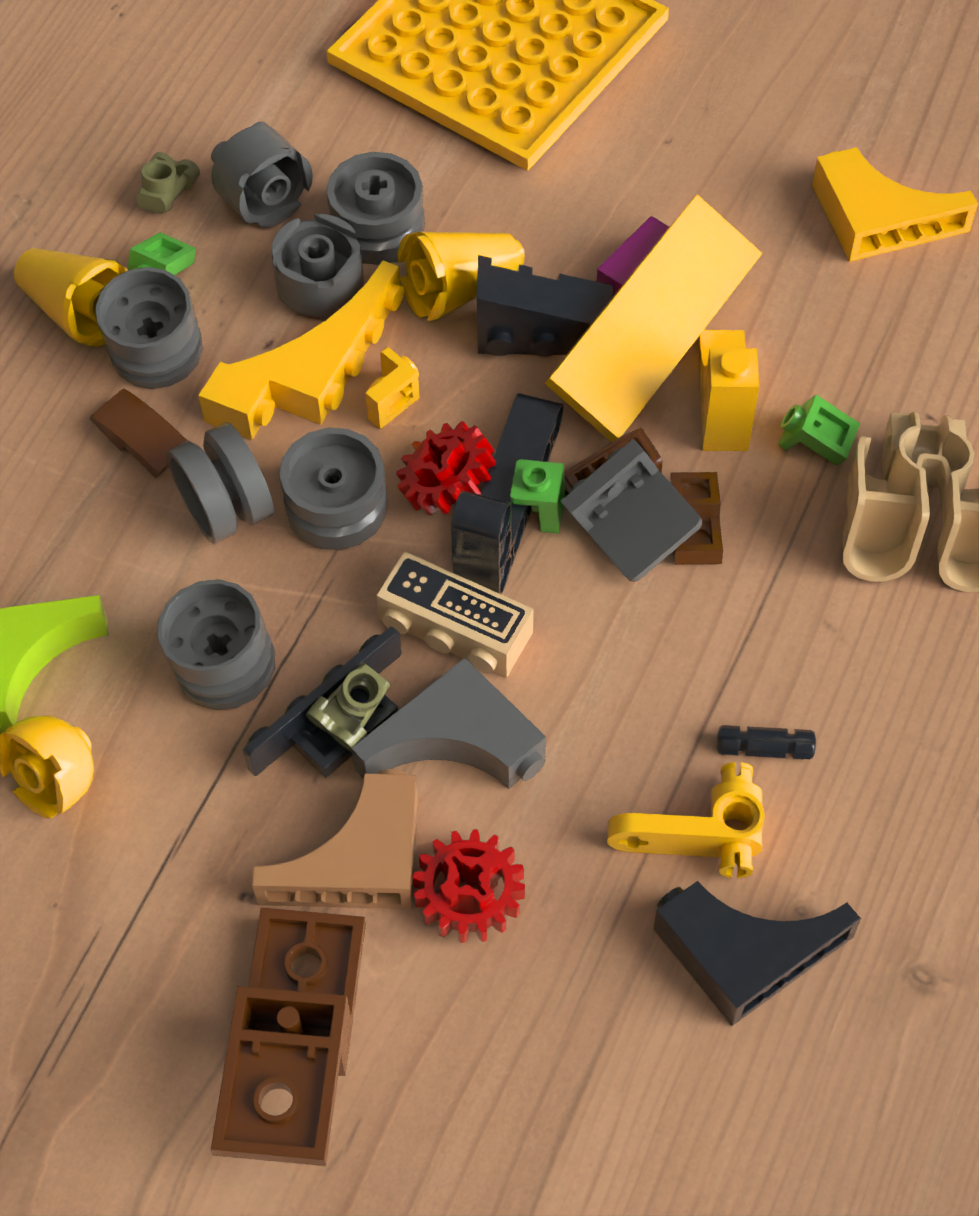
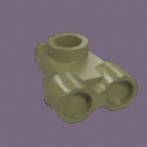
M155 153L151 160L141 169L142 186L136 196L138 206L160 214L169 211L177 196L183 190H188L193 186L200 175L199 167L188 159L175 161L166 153Z
M361 663L354 671L347 675L344 682L327 699L320 696L308 710L306 716L313 724L330 734L340 745L352 751L351 748L367 735L363 727L389 689L390 683L367 664ZM356 688L363 689L368 694V701L366 703L356 702L351 698L350 692Z

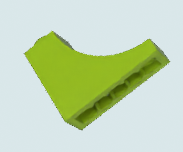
M100 595L0 608V734L17 722L18 711L27 688L37 674L52 659L84 641L109 635L108 620Z

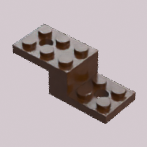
M273 908L260 909L248 987L237 986L211 1144L213 1156L326 1166L338 1076H346L366 927L365 917ZM304 954L314 955L321 961L317 972L308 977L298 976L291 969L295 959ZM274 1089H284L293 1096L290 1108L280 1115H269L261 1109L263 1097Z

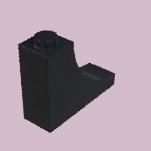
M696 881L685 890L681 887H676L660 899L657 903L658 909L656 910L653 929L731 1026H733L854 938L861 918L847 902L833 911L810 919L775 921L757 918L729 907L708 892L699 881Z

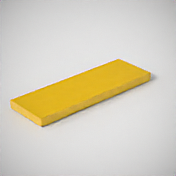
M697 194L690 200L544 384L610 442L619 439L762 255V252Z

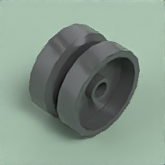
M368 152L354 155L340 163L330 175L326 190L330 215L346 221L353 227L361 247L362 263L380 265L383 260L389 263L397 262L399 244L405 234L424 232L423 185L419 172L407 160L392 153Z
M228 422L205 432L203 441L204 451L197 444L187 440L166 452L170 471L183 501L201 532L213 544L236 533V515L244 522L254 525L272 516L274 513L273 500L259 465L240 433Z
M329 427L309 432L292 443L282 458L279 474L284 495L285 511L291 529L303 541L320 549L335 550L360 545L376 534L385 520L388 502L384 464L378 448L364 435L350 429Z

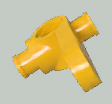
M729 762L721 766V783L715 785L711 790V817L645 813L618 814L608 820V845L616 850L631 853L719 857V873L722 876L732 878L735 864H737V879L751 876L753 874L752 856L762 851V827L765 818L762 806V790L757 785L752 784L753 767L741 762L740 773L736 776V762ZM738 819L743 821L748 828L734 830L728 827L725 821Z

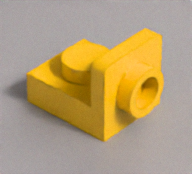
M389 347L380 352L382 377L376 379L368 391L365 392L368 420L380 430L420 398L419 372L417 367L408 357L404 355L400 357Z

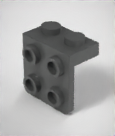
M634 439L624 447L613 451L602 466L588 478L577 482L572 487L570 493L561 500L562 504L631 582L639 581L702 526V519L659 471Z

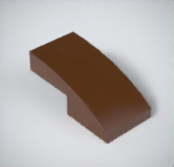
M125 388L121 389L90 416V420L121 452L126 448L155 478L169 467L166 457L167 450L187 441L154 409Z
M671 472L670 483L702 519L700 529L674 550L675 565L722 564L721 501L717 472Z

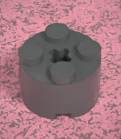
M257 122L251 127L236 133L228 141L220 142L211 153V160L214 162L212 167V184L214 189L250 224L252 222L258 223L261 227H271L287 220L302 205L298 199L304 188L309 192L312 185L313 174L308 160L280 133L265 122Z
M314 214L315 220L300 222L299 217L286 223L277 232L272 242V260L280 301L299 314L326 321L348 303L363 287L362 255L356 232L350 224L332 215Z

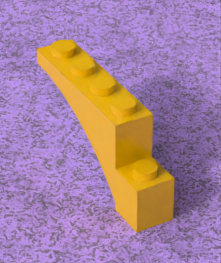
M383 260L368 282L348 303L326 321L302 336L271 351L232 364L220 361L198 395L204 422L214 426L225 422L231 423L242 437L253 440L261 425L266 426L270 422L275 407L322 425L330 410L335 411L339 407L344 395V387L350 377H356L363 366L365 352L370 344H376L379 341L384 329V321L390 311L395 312L402 302L404 287L400 286L399 266Z

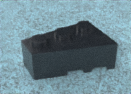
M478 255V354H493L496 356L526 354L543 357L567 355L613 298V285L559 274L557 280L533 275V267L519 264L517 271L493 266L492 258Z

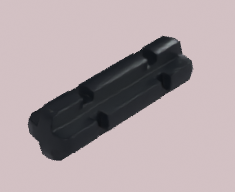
M722 725L717 733L718 753L722 755H738V751H745V756L786 758L787 753L792 754L793 759L810 760L814 757L816 751V736L814 731L805 729H794V734H790L787 728L747 726V731H740V726Z

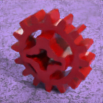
M460 421L454 430L448 423L443 424L441 432L438 434L434 433L431 429L426 432L427 438L422 443L419 441L412 443L415 449L414 453L402 456L401 460L406 467L396 471V475L401 480L397 487L416 511L422 508L427 515L431 516L438 507L443 514H448L451 504L456 503L461 491L480 495L481 492L477 485L480 482L491 480L492 477L486 469L496 465V461L491 455L495 450L477 426L474 425L468 428L463 421Z
M477 829L472 830L469 840H462L457 830L452 831L451 844L446 846L438 839L433 841L434 857L422 853L419 856V866L423 871L413 873V887L419 889L414 893V902L416 907H426L422 912L423 922L426 925L437 920L439 921V936L444 938L454 929L458 931L460 943L466 942L469 932H476L481 942L487 941V928L493 926L501 933L506 931L504 915L513 918L519 916L520 904L516 900L525 899V884L519 882L524 879L523 864L512 865L515 860V850L509 847L500 852L498 850L499 837L495 834L484 843L480 841ZM442 871L446 882L439 886L440 892L436 894L434 890L435 882ZM502 878L504 888L497 901L494 898V891L492 889L498 886V880ZM460 881L462 883L465 882L467 885H464L460 888ZM478 884V890L472 887Z

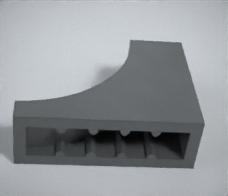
M464 658L353 746L351 750L354 769L363 779L365 774H378L382 770L393 769L411 762L447 760L478 768L499 780L509 789L520 779L527 781L541 770L545 763L546 736Z

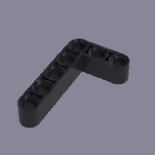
M521 393L516 395L494 455L496 465L488 471L492 477L491 480L484 482L480 495L461 491L456 501L451 522L454 574L499 594L503 593L532 511L531 505L513 504L511 502L510 493L516 462L520 459L549 462L560 430L564 404Z

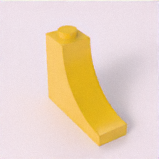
M858 147L833 151L826 155L818 156L816 160L812 187L849 262L967 233L971 230L978 205L971 190L959 193H932L903 186L877 171L863 157Z
M703 330L698 339L702 451H748L759 392L757 348H746L744 330Z

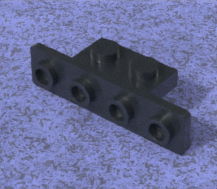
M391 626L381 635L375 634L368 638L361 646L357 655L346 664L333 667L325 675L322 683L307 696L301 695L294 699L285 710L284 715L271 726H264L254 732L243 749L248 770L254 776L259 775L292 746L325 778L352 756V751L344 748L330 734L313 724L307 718L306 713L320 696L327 699L344 682L347 675L354 671L361 663L367 664L380 674L397 660L402 654L400 633ZM356 688L350 692V696L354 701L359 703H366L368 701V694L363 689ZM386 695L383 696L363 727L367 735L399 711L398 706Z

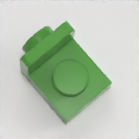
M159 232L130 249L128 270L152 267L167 270L175 275L194 264L196 248Z
M814 395L801 406L793 405L786 413L781 423V427L785 430L779 446L787 451L800 441L837 466L847 459L860 423L818 395Z
M518 460L510 493L511 502L513 504L531 505L532 513H539L540 531L559 534L564 508L561 500L566 497L564 463Z

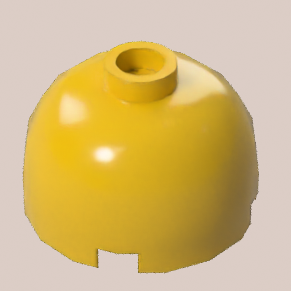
M52 715L27 717L16 722L0 734V773L3 777L9 773L13 775L19 787L12 792L32 812L44 818H53L55 815H60L70 809L88 791L93 780L94 763L90 739L81 728L72 726L70 723Z

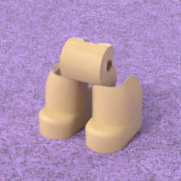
M912 411L910 414L891 412L883 443L882 473L884 480L876 479L866 474L865 462L872 437L862 436L858 442L847 483V518L843 529V563L851 574L859 579L871 582L889 581L907 573L916 561L929 520L930 509L927 486L938 487L943 521L937 546L939 575L943 582L953 589L964 592H979V488L964 489L975 455L971 443L967 440L965 420L952 419L949 415H944L939 426L921 425L917 412Z

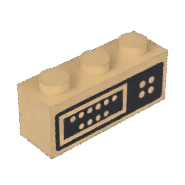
M405 551L376 596L379 620L387 628L393 626L400 634L409 633L424 640L429 647L443 654L451 652L459 657L466 658L477 670L484 673L495 672L507 678L533 634V608Z

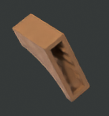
M394 769L382 770L378 774H365L362 792L353 813L340 831L329 841L311 853L295 860L268 866H254L252 886L257 904L266 906L412 909L418 805L416 775H407L400 770Z

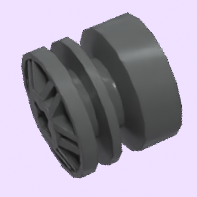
M152 267L137 268L116 276L101 291L96 304L97 323L106 342L111 362L120 377L134 386L149 389L169 387L187 378L199 363L203 345L190 293L181 279L167 270Z
M220 579L198 581L181 589L166 603L158 620V641L183 693L193 702L214 710L237 708L254 700L269 685L276 669L275 649L266 630L260 610L249 592L236 583Z

